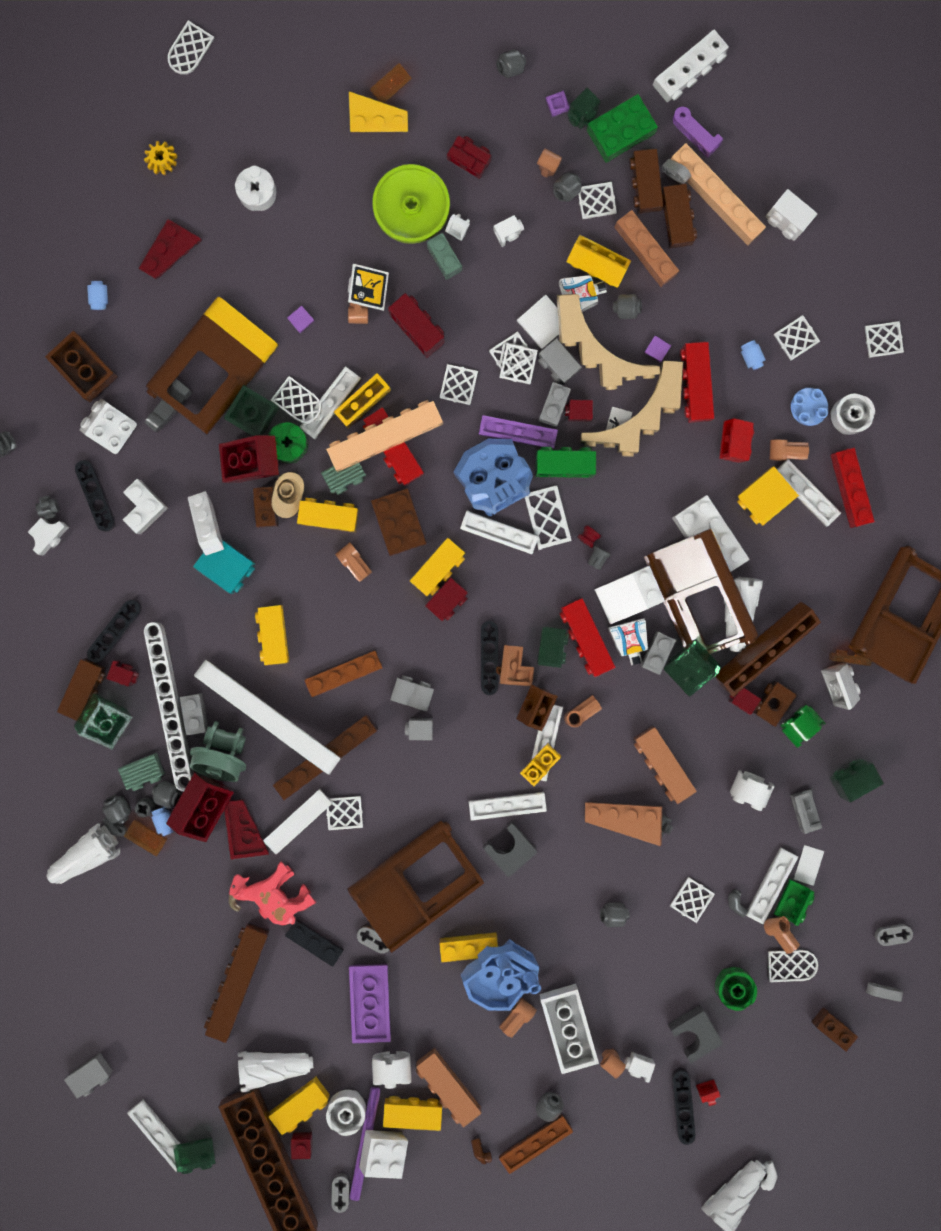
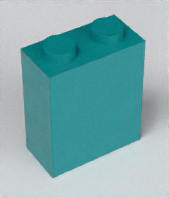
M222 539L224 550L205 555L203 552L193 567L228 593H238L244 585L242 581L245 577L249 578L254 572L255 568L253 566L255 563Z

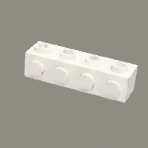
M715 30L711 31L655 78L654 88L667 103L671 99L675 101L682 95L684 88H691L698 81L696 78L701 74L705 76L712 69L711 66L715 62L719 64L726 58L729 46Z

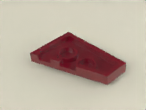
M168 219L141 263L139 270L157 280L177 260L185 256L196 244L198 245L202 239Z
M244 799L229 801L224 812L230 858L239 859L269 855L270 853Z

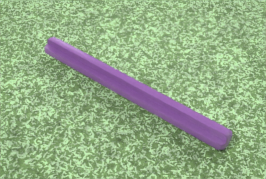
M378 1087L370 1088L350 1191V1199L354 1201L360 1200L364 1175L359 1166L365 1131L373 1130L380 1096V1088Z

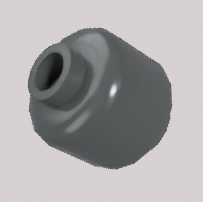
M517 49L503 52L499 55L496 62L497 70L500 75L506 78L520 75L524 71L526 58Z
M569 172L562 174L553 184L554 196L559 201L570 202L581 192L580 178L576 174Z
M620 294L617 301L613 302L614 313H617L620 319L637 318L638 314L642 312L641 298L638 299L636 294Z
M167 781L156 784L152 789L154 803L167 809L176 806L182 795L175 784Z
M112 795L103 802L102 811L110 823L123 824L129 819L128 815L131 813V808L123 796Z
M622 902L605 903L603 908L600 909V920L608 928L623 927L630 917L628 908Z
M553 1092L544 1093L536 1104L537 1115L548 1122L556 1120L564 1108L560 1096Z

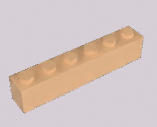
M687 143L672 156L671 160L684 165L691 173V177L686 182L747 246L762 233L766 226Z
M423 401L414 410L408 408L400 412L401 416L396 418L390 416L382 420L383 424L379 426L375 424L365 428V432L359 435L358 432L347 436L348 440L343 442L338 440L329 444L330 448L326 450L336 471L344 470L443 425L434 401Z

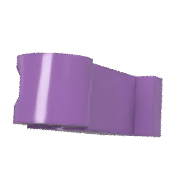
M679 107L676 109L673 116V124L708 158L722 144L723 138L719 134L713 137L691 116L688 108Z

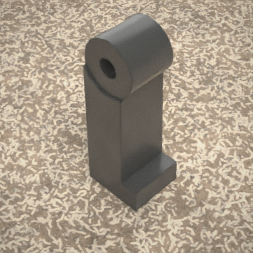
M176 379L167 393L183 405L193 392ZM161 400L157 407L149 414L145 424L157 433L171 420L177 411Z

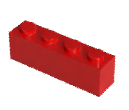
M709 342L685 343L683 349H680V359L684 361L682 380H685L686 387H683V398L687 399V406L684 408L685 418H688V423L712 421L714 419Z
M383 407L363 419L365 423L363 425L364 430L373 424L379 426L383 424L382 420L388 418ZM405 442L383 451L386 456L383 460L388 468L393 467L396 473L393 476L399 485L403 483L404 486H407L424 475Z
M855 447L831 454L850 528L875 522Z
M583 598L561 607L562 612L559 615L563 623H568L570 628L567 630L571 640H576L578 644L576 650L580 658L584 657L587 663L584 667L588 675L592 674L593 677H597L616 668Z

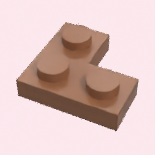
M504 645L500 684L531 686L534 667L521 666L523 647Z

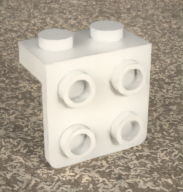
M101 398L93 404L92 412L82 420L79 430L112 453L117 454L137 424Z

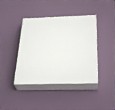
M547 295L543 296L517 319V322L541 349L545 348L559 335L558 310Z

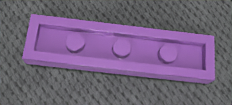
M482 415L479 435L497 439H512L513 442L538 447H553L554 450L558 430Z

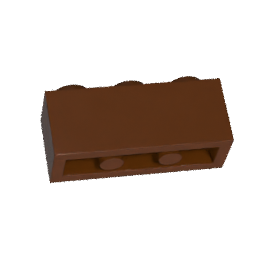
M657 149L634 151L632 158H629L630 170H633L634 177H631L632 189H635L636 196L633 197L634 208H637L638 214L659 212L663 208Z
M687 184L663 187L662 200L669 249L691 246L695 239H697V230L692 224L694 210L690 208L689 201H691V191L687 189Z
M80 659L57 712L76 721H81L83 718L86 719L90 712V708H88L90 702L94 701L97 697L98 691L96 689L99 683L102 684L106 677V673H104L106 668L88 659Z

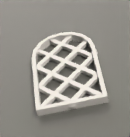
M188 20L169 50L168 63L171 69L178 74L193 72L215 39L214 36ZM191 26L198 30L192 31ZM187 27H189L190 32L184 33ZM200 33L201 39L194 40L193 34ZM202 33L207 35L208 38H203ZM190 35L192 41L185 42L183 36ZM180 38H181V39H182V43H181V44H177L178 41H179ZM210 40L207 46L205 47L204 41ZM202 42L203 49L196 50L195 43ZM193 44L194 51L187 52L186 45ZM183 46L185 53L178 54L176 48ZM198 52H202V54H201L200 57L198 58L197 53H198ZM195 53L196 60L189 61L188 55ZM186 56L187 62L180 63L179 57ZM176 58L177 64L171 65L170 59ZM188 65L189 70L182 71L181 66Z
M288 376L271 399L273 403L301 423L314 422L321 414L322 405L320 400L314 393H311L290 376ZM291 380L295 382L298 386H292ZM299 388L300 395L293 396L292 389ZM302 388L308 393L302 394ZM290 390V396L284 397L283 391ZM309 396L310 402L303 403V397ZM312 396L315 397L317 401L312 402ZM300 397L301 404L294 405L293 398ZM291 399V405L285 406L284 400ZM282 400V406L275 401ZM313 404H319V410L313 411ZM310 405L311 411L304 412V406ZM301 406L302 413L295 414L294 407ZM292 408V414L286 409ZM311 414L312 419L305 421V415ZM296 416H302V420L298 419Z
M784 950L768 951L769 982L810 980L818 970V961L814 954L807 950H795L792 952L793 955L791 957ZM799 952H804L806 954L802 956ZM772 953H781V954H780L778 957H775ZM796 954L802 958L798 963L792 960ZM809 954L814 958L811 963L805 959ZM783 955L788 958L784 964L779 960ZM771 956L775 959V960L772 962V964H771ZM777 961L782 965L778 971L773 968ZM790 961L795 965L791 971L786 967ZM803 961L808 964L804 970L799 966ZM797 967L802 971L798 977L793 973ZM811 967L814 971L809 976L806 971ZM783 968L789 972L785 977L780 974ZM771 969H772L774 972H776L772 977H771ZM777 975H779L782 979H774V978H775ZM790 975L795 977L794 979H787Z

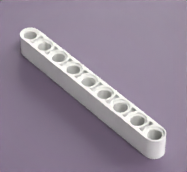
M151 622L145 626L144 635L174 783L178 790L184 791L186 786L181 784V777H187L190 781L194 771L190 768L191 756L165 628L159 622ZM154 625L159 630L156 636H153L150 632L151 627ZM157 644L162 647L160 655L154 652V647ZM160 663H163L166 666V672L164 674L158 671V666ZM164 682H167L170 685V690L168 693L162 690V684ZM167 701H171L174 704L172 711L166 709ZM171 720L177 722L178 727L176 730L170 728L169 723ZM174 739L181 741L182 746L180 749L174 747ZM178 758L185 760V767L178 766Z
M205 660L194 674L197 679L325 773L330 774L340 761V757L209 661Z

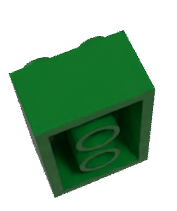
M637 94L588 123L586 131L605 163L655 135L658 126L641 97Z
M541 447L535 454V477L593 478L596 475V451H591V448L585 447L580 448L578 451H572L571 447H561L559 451H553V447Z

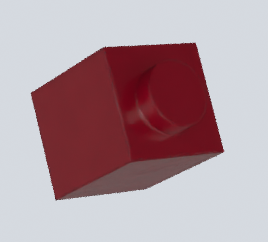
M569 400L568 405H565V416H568V421L591 422L593 420V400Z
M743 688L733 697L729 694L730 699L728 702L746 714L751 715L761 699Z
M293 1132L291 1138V1159H311L313 1152L312 1132Z

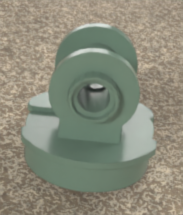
M215 721L212 727L208 726L203 741V744H206V748H191L190 755L192 759L190 768L216 780L237 782L240 773L245 771L247 767L242 760L236 758L237 754L242 753L246 737L242 736L244 729L239 728L237 734L228 733L225 730L218 729L219 722ZM215 747L231 753L230 755L214 751L212 748Z

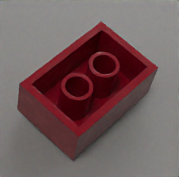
M404 293L388 307L389 316L423 355L428 358L444 344V331L439 325L434 326L432 324L431 316L425 310L421 311L419 309V303L412 295L408 296Z
M256 435L219 444L222 483H241L279 475L275 436Z
M194 773L166 824L178 835L207 842L234 792L220 781Z

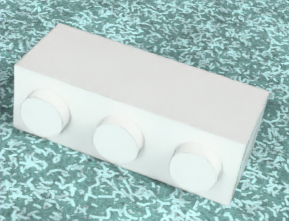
M207 492L188 497L198 543L205 555L224 550L213 503Z

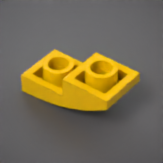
M547 743L520 774L535 786L561 758V755Z

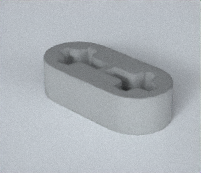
M668 159L661 166L663 172L668 177L682 184L691 177V173L684 165Z
M905 924L880 927L875 932L876 941L883 946L907 943L913 937L911 928ZM902 929H904L907 932L906 934H904V938L900 935H896L898 933H902ZM883 932H885L887 935H892L886 937L885 941L882 938H880V936H883Z
M364 925L359 928L357 939L361 944L378 953L389 951L385 946L379 947V943L375 939L380 942L382 940L371 926ZM369 931V936L373 937V939L369 937L363 939L361 932Z
M868 982L866 989L867 994L898 1002L902 1001L904 993L900 989Z
M344 1173L335 1175L332 1182L331 1205L333 1210L338 1213L346 1211L349 1205L350 1180ZM340 1179L343 1180V1183H346L343 1184L342 1190H339L338 1182ZM339 1196H342V1202H345L342 1206H339L337 1203Z

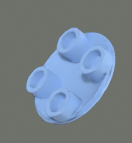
M804 388L793 396L791 412L799 423L806 426L817 425L828 415V402L820 389Z

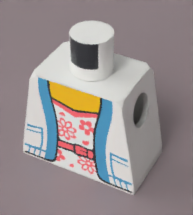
M590 275L563 278L559 281L562 295L579 294L582 312L597 305V295L607 292L604 281L593 284Z
M642 618L608 627L619 655H629L631 665L642 663L640 652L648 650L645 619Z

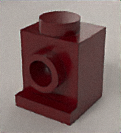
M114 660L106 679L127 687L132 686L133 683L136 684L139 673L132 670L133 666L125 663L120 665L121 661Z

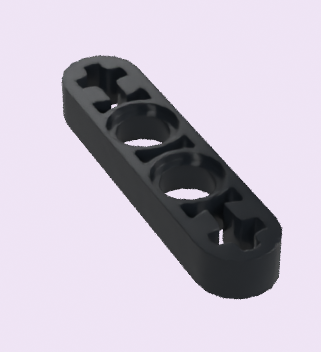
M81 460L77 462L75 472L95 523L101 531H111L115 527V519L95 468L89 461ZM83 464L85 466H89V469H87L88 476L93 475V478L83 480V478H87L84 472H80V470L83 468ZM89 482L96 483L97 488L94 492L87 490ZM100 499L103 501L104 506L101 510H96L94 502ZM107 511V514H104V517L106 520H110V523H108V527L101 525V523L104 522L103 517L97 516V514H102Z
M126 601L87 651V657L91 662L103 661L139 616L142 607L138 601ZM134 604H135V605H136V606H135L136 612H131V613L128 615V617H131V619H130V621H129V619H128L126 616L121 615V614H122V612H123L124 614H127L128 611L130 610L129 607H128V605H134ZM119 618L125 621L123 629H118L115 625L116 620ZM107 633L113 636L111 644H106L103 640L104 635ZM98 643L107 648V650L101 649V651L99 652V655L101 656L100 658L93 657V650H99V648L101 647L100 645H98Z
M486 621L481 626V689L484 694L490 696L494 695L498 690V674L496 672L498 667V626L493 621ZM488 624L495 628V631L491 632V638L495 637V641H483V637L488 638V633L484 631ZM492 643L495 646V651L492 654L485 653V644ZM487 662H492L495 665V670L492 673H487L484 670V665ZM484 675H495V679L491 678L492 685H495L491 692L484 688V685L488 684V678L484 679Z
M678 1068L672 1073L677 1135L682 1144L689 1145L694 1142L696 1137L691 1083L688 1072L683 1068ZM679 1074H683L686 1077L682 1080L684 1087H680V1082L676 1079L679 1078ZM685 1092L688 1094L687 1100L679 1101L677 1099L678 1095ZM683 1111L690 1113V1117L685 1121L679 1118L680 1113ZM684 1126H687V1130L691 1134L688 1135L687 1139L683 1136L685 1134Z

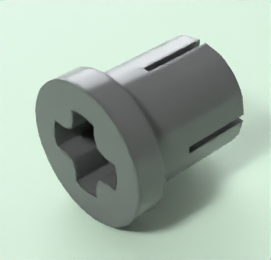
M594 545V551L587 563L601 570L607 557L610 558L611 553Z
M142 798L135 806V813H138L139 817L151 816L152 811L156 809V805L151 798ZM144 805H148L145 811L141 810Z

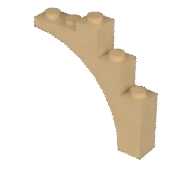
M579 294L557 295L560 343H565V346H576V342H579L580 364L585 365V368H596L597 364H599L600 385L606 387V390L617 389V386L622 385V377H624V380H635L636 376L650 379L655 378L656 374H660V366L627 362L606 350L595 339L585 322L581 311Z
M663 361L661 363L659 379L654 393L645 407L636 416L610 430L582 433L580 435V443H584V446L596 447V444H604V448H615V445H618L617 453H622L624 457H634V454L639 452L640 431H643V435H654V432H658L660 428L661 410H663V413L671 414L680 409L683 362Z

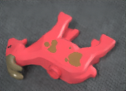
M282 861L277 865L276 871L270 877L250 886L246 885L250 877L244 878L240 874H236L229 892V905L234 911L238 912L241 908L236 903V900L254 901L260 907L259 913L265 919L269 918L272 923L287 925L289 923L293 925L295 923L294 914L298 911H304L314 905L316 901L310 895L311 891L305 884L301 886L300 893L296 897L287 898L286 894L280 889V886L295 873L289 865L285 866Z

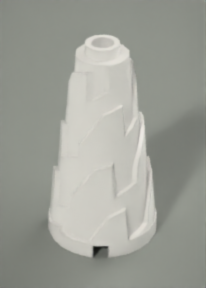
M738 577L734 581L753 621L763 580ZM724 600L726 638L737 635L738 629ZM745 642L730 646V651L741 652L742 648L746 646Z
M101 823L94 825L75 845L68 849L65 855L50 866L46 875L48 881L52 884H62L72 877L115 859L120 855V848L117 850L115 848L119 844L116 837L110 834L105 825L101 828Z
M238 1052V1057H243V1059L238 1060L240 1085L245 1084L246 1086L241 1087V1092H248L251 1089L283 1081L287 1078L306 1075L310 1072V1069L314 1068L313 1056L309 1057L306 1053Z
M751 1160L727 1184L725 1183L715 1195H712L703 1204L701 1209L723 1230L735 1231L741 1222L742 1216L750 1206L749 1202L760 1187L759 1184L766 1174L764 1171L766 1167L758 1160L755 1162Z

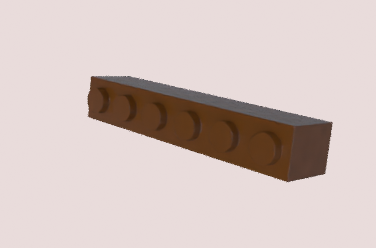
M799 602L756 639L757 641L748 645L713 676L723 689L732 697L735 696L818 626L821 621L813 609L803 602Z
M366 714L327 743L325 747L342 758L377 732L378 728ZM306 759L275 782L273 787L282 799L286 800L323 771Z
M249 923L246 928H241L238 936L241 941L239 946L235 945L232 951L233 962L232 964L228 963L224 973L227 975L225 982L221 981L217 991L220 993L218 1000L214 999L210 1009L213 1011L212 1017H208L205 1022L204 1028L207 1029L205 1036L227 1043L270 931Z

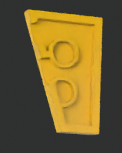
M349 91L350 132H408L407 110Z

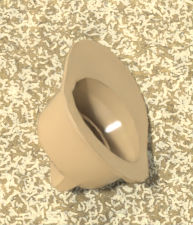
M294 472L284 473L273 485L271 505L273 511L282 518H290L298 512L300 500L304 492V482L300 475Z

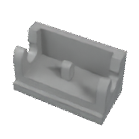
M811 789L791 794L790 797L800 831L807 834L821 829L822 825Z

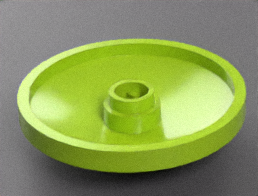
M408 164L390 170L380 179L373 194V212L379 227L389 237L402 243L414 244L429 240L443 228L449 215L450 199L446 185L435 172L424 166Z

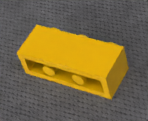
M579 235L566 262L574 268L581 269L590 276L597 277L608 285L618 288L631 260Z
M376 373L339 406L334 413L349 429L385 397L391 389L379 374Z
M305 498V501L300 500L297 524L356 532L359 509L354 508V504L343 503V506H337L334 501L324 500V504L316 503L317 499Z
M447 538L410 582L426 596L429 594L433 596L440 588L438 586L442 579L446 581L452 575L450 570L455 565L459 567L465 560L463 557L465 552Z
M283 605L258 608V612H255L256 623L260 625V631H257L258 642H262V650H260L261 662L264 661V665L288 663L289 654Z
M497 933L440 938L441 962L478 959V954L487 946L498 947Z
M315 1076L273 1108L268 1118L281 1135L286 1132L291 1133L297 1128V1124L300 1121H307L313 1115L312 1112L316 1109H323L328 1104L330 1094Z
M398 1096L385 1098L383 1127L441 1131L442 1105L438 1099L430 1098L426 1101L416 1097L400 1099Z

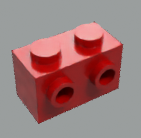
M735 418L724 421L719 459L738 463L749 461L752 453L751 442L754 435V423Z

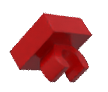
M714 1079L696 1085L702 1103L708 1101L709 1106L715 1105V1099L720 1097V1093Z

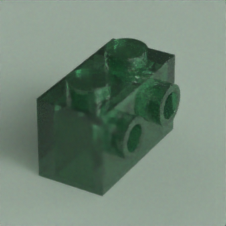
M588 88L570 104L568 112L569 122L574 127L578 126L580 129L584 126L587 127L588 123L595 120L594 116L598 113L601 102Z
M542 627L537 665L561 668V665L565 664L566 653L563 650L564 645H568L569 634L566 633L565 629Z
M212 1137L173 1145L177 1173L188 1174L193 1172L195 1168L205 1170L216 1164Z

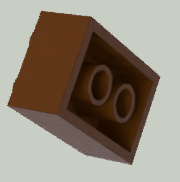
M74 330L45 356L82 398L89 403L118 378L111 368Z
M408 488L371 501L390 557L426 545Z

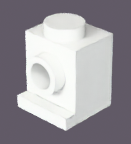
M515 215L494 225L493 228L501 247L505 246L507 240L509 242L516 240L521 231L524 230L521 220H517Z
M631 1052L630 1057L625 1059V1068L628 1069L630 1075L636 1078H641L642 1076L645 1082L649 1083L655 1067L653 1059Z

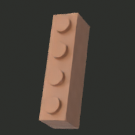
M633 210L616 222L614 228L660 287L664 286L678 274V268Z
M654 726L634 737L636 743L633 745L639 754L643 752L647 758L644 762L650 770L654 769L657 774L654 776L660 786L664 784L667 789L665 794L671 802L674 800L679 804L697 792Z
M435 1047L416 1061L417 1074L421 1079H426L429 1083L427 1085L433 1094L437 1093L440 1097L441 1105L452 1112L451 1116L457 1124L460 1123L464 1128L482 1113L479 1103Z

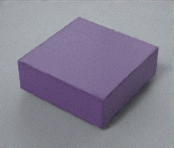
M564 91L546 97L552 117L570 111Z
M302 306L287 317L299 333H302L315 322Z
M654 336L644 353L661 363L671 345Z

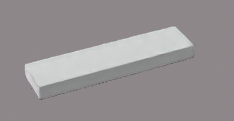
M345 366L320 399L322 410L319 418L311 423H302L300 428L313 439H316L335 414L334 411L342 405L361 378ZM316 404L313 411L319 410V404ZM311 414L307 416L305 421L312 419Z
M789 459L785 460L777 468L778 472L799 495L797 498L826 527L841 514Z
M466 511L460 528L529 554H533L539 537L470 511Z
M554 705L543 731L538 730L532 759L547 743L554 749L563 710L562 706ZM548 772L541 781H547Z
M319 789L263 841L275 854H278L333 802Z
M545 792L469 801L471 820L547 811Z
M781 847L779 848L748 908L746 916L764 924L798 856Z
M144 1099L128 1111L127 1114L176 1172L191 1160L190 1154Z

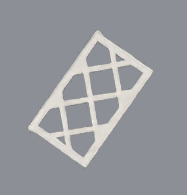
M557 485L530 492L529 496L525 497L534 535L539 536L540 532L551 537L548 543L542 545L538 537V550L572 541ZM554 490L556 496L555 503L544 498L547 492ZM534 495L540 498L535 508L531 506L529 497ZM543 500L552 505L548 515L537 510ZM555 507L560 511L562 518L560 522L550 517ZM535 513L545 517L541 527L536 526L534 520ZM547 520L558 525L553 534L543 530ZM560 527L564 528L567 538L560 540L555 537Z

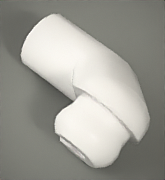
M766 1161L764 1166L766 1167L767 1177L761 1181L760 1186L763 1190L770 1191L774 1188L778 1176L773 1161Z

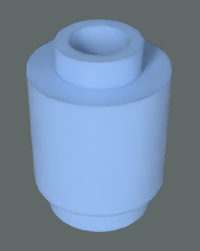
M91 281V285H87L88 305H90L91 310H105L108 304L107 285H103V281Z
M755 340L741 346V354L748 369L756 370L764 366L763 362L766 359Z
M162 807L152 811L153 816L151 818L157 833H162L163 836L173 833L174 831L166 824L171 815L170 810Z

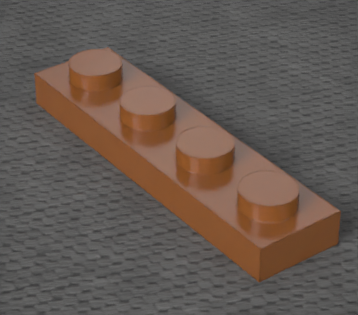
M375 650L307 678L304 681L311 697H314L383 667Z
M561 1114L556 1120L547 1123L499 1155V1160L507 1172L511 1174L573 1133V1129L563 1114Z

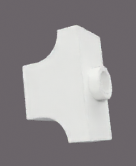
M40 518L28 531L35 540L33 550L38 555L44 556L51 547L54 548L60 543V537L69 527L64 522L58 521L55 524H51L47 519Z

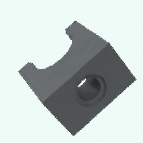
M512 820L506 824L508 832L514 837L513 845L509 849L498 850L489 841L483 844L485 852L508 878L538 853L535 846Z
M701 1005L668 1024L674 1037L679 1036L685 1031H691L696 1034L695 1042L684 1050L690 1063L724 1044Z

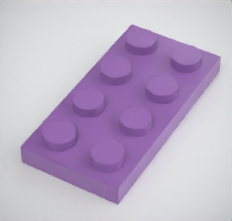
M388 964L349 965L352 1043L391 1042Z

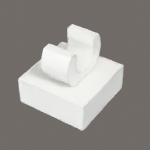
M453 214L445 232L462 241L470 225V220L464 221L460 218V214Z

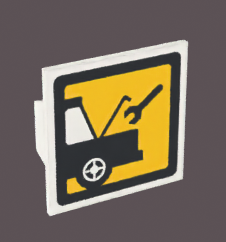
M353 264L348 285V302L384 311L389 273Z

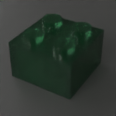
M243 385L224 419L251 436L264 435L279 407Z
M694 639L666 663L664 670L690 697L719 673L721 665Z
M93 694L74 727L80 736L112 750L131 721L132 716L126 708Z
M863 759L851 762L850 767L845 770L842 768L833 773L834 776L830 778L840 798L850 803L884 784L874 764Z

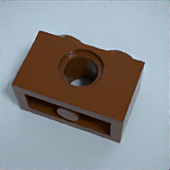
M273 487L253 488L256 527H278L277 514L273 511L271 505Z
M773 681L772 684L769 683L765 688L764 693L766 694L755 708L753 714L776 727L797 695L780 683ZM772 698L777 700V705L774 708L769 706V701Z
M531 684L516 719L528 727L543 731L558 696L546 689Z
M824 1007L811 1021L817 1029L846 1052L858 1038L850 1028Z

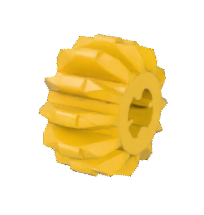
M156 141L155 147L149 144L151 150H145L147 157L144 158L145 163H148L147 168L153 170L155 174L161 171L163 175H166L167 169L172 172L171 165L177 166V162L174 159L178 157L174 153L173 146L168 147V143L165 141L162 145L159 141ZM162 156L164 159L160 161L158 157Z

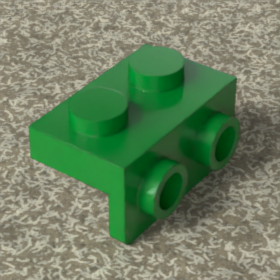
M789 879L774 914L779 917L784 916L794 925L799 926L806 918L808 905L810 906L814 901V891Z

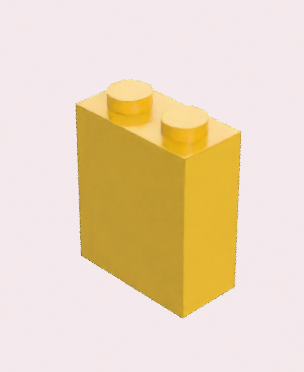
M772 466L737 495L739 498L737 503L743 510L748 508L752 513L749 517L756 525L760 522L763 526L799 495L778 470Z

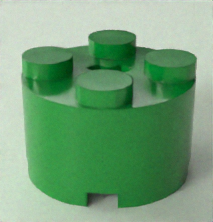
M280 423L274 426L268 435L275 436L277 459L281 462L295 463L308 450L306 434L299 426L293 423ZM287 439L292 442V444H289V447L284 444Z
M805 705L800 707L794 713L796 715L795 718H788L780 725L782 727L781 731L796 748L800 747V743L804 740L807 742L822 728L821 726L826 724L811 706Z
M739 967L724 968L716 978L715 991L727 1008L734 1011H742L755 1002L757 986L744 969Z

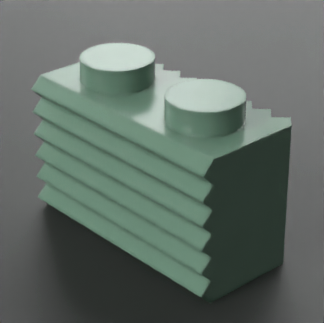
M443 233L427 242V249L446 280L462 271V265Z
M360 463L339 472L336 471L334 466L321 472L331 493H337V495L347 491L346 487L351 484L356 486L364 482L363 478L366 477Z
M157 753L118 768L126 790L132 788L133 791L143 788V783L150 781L153 784L162 780L161 776L165 774Z

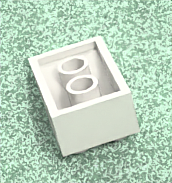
M646 566L595 589L609 624L665 601L650 566Z
M842 662L821 670L833 705L848 710L852 709L860 700L859 694L861 693L858 684L853 681L852 676H854L852 667Z

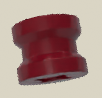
M588 525L584 527L583 533L577 536L581 542L591 549L594 546V542L601 537L599 533Z

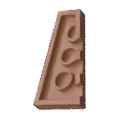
M585 803V822L658 846L662 845V806Z

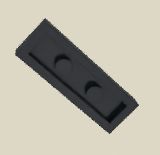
M295 919V923L291 925L285 934V937L332 967L344 950L298 919Z

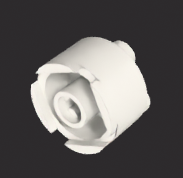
M251 166L238 175L235 182L236 193L241 203L247 209L264 211L273 205L276 199V186L272 176L265 169Z
M854 393L849 394L834 404L830 413L834 427L842 434H856L867 429L872 424L875 408L868 397ZM854 411L855 415L852 417L850 413Z
M739 770L730 793L734 797V801L741 804L747 802L752 804V808L762 811L766 807L775 785L771 782L767 785L764 783V778L746 771L743 774Z
M390 1051L374 1054L372 1058L373 1085L384 1084L385 1088H395L396 1084H410V1054L404 1051H396V1054H390Z
M342 1090L331 1097L326 1113L329 1127L343 1136L356 1133L364 1123L366 1103L358 1091Z

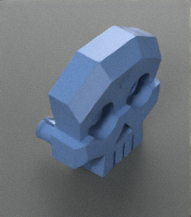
M488 438L464 452L453 472L455 477L465 487V493L473 508L483 510L487 516L495 515L502 509L529 496V486L533 478L532 471L525 459L518 456L512 439ZM504 464H508V467L503 468L502 466ZM479 478H483L481 482H477Z
M510 939L501 947L487 946L478 954V959L468 964L461 973L469 1000L486 1010L511 1011L524 993L537 994L541 990L538 982L539 966L533 953L528 950L526 951L525 948L515 944Z

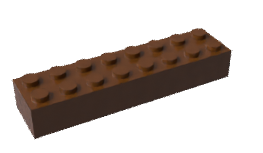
M259 1088L251 1089L248 1092L239 1091L222 1099L218 1108L273 1231H317L318 1221L275 1125L268 1118L269 1111Z

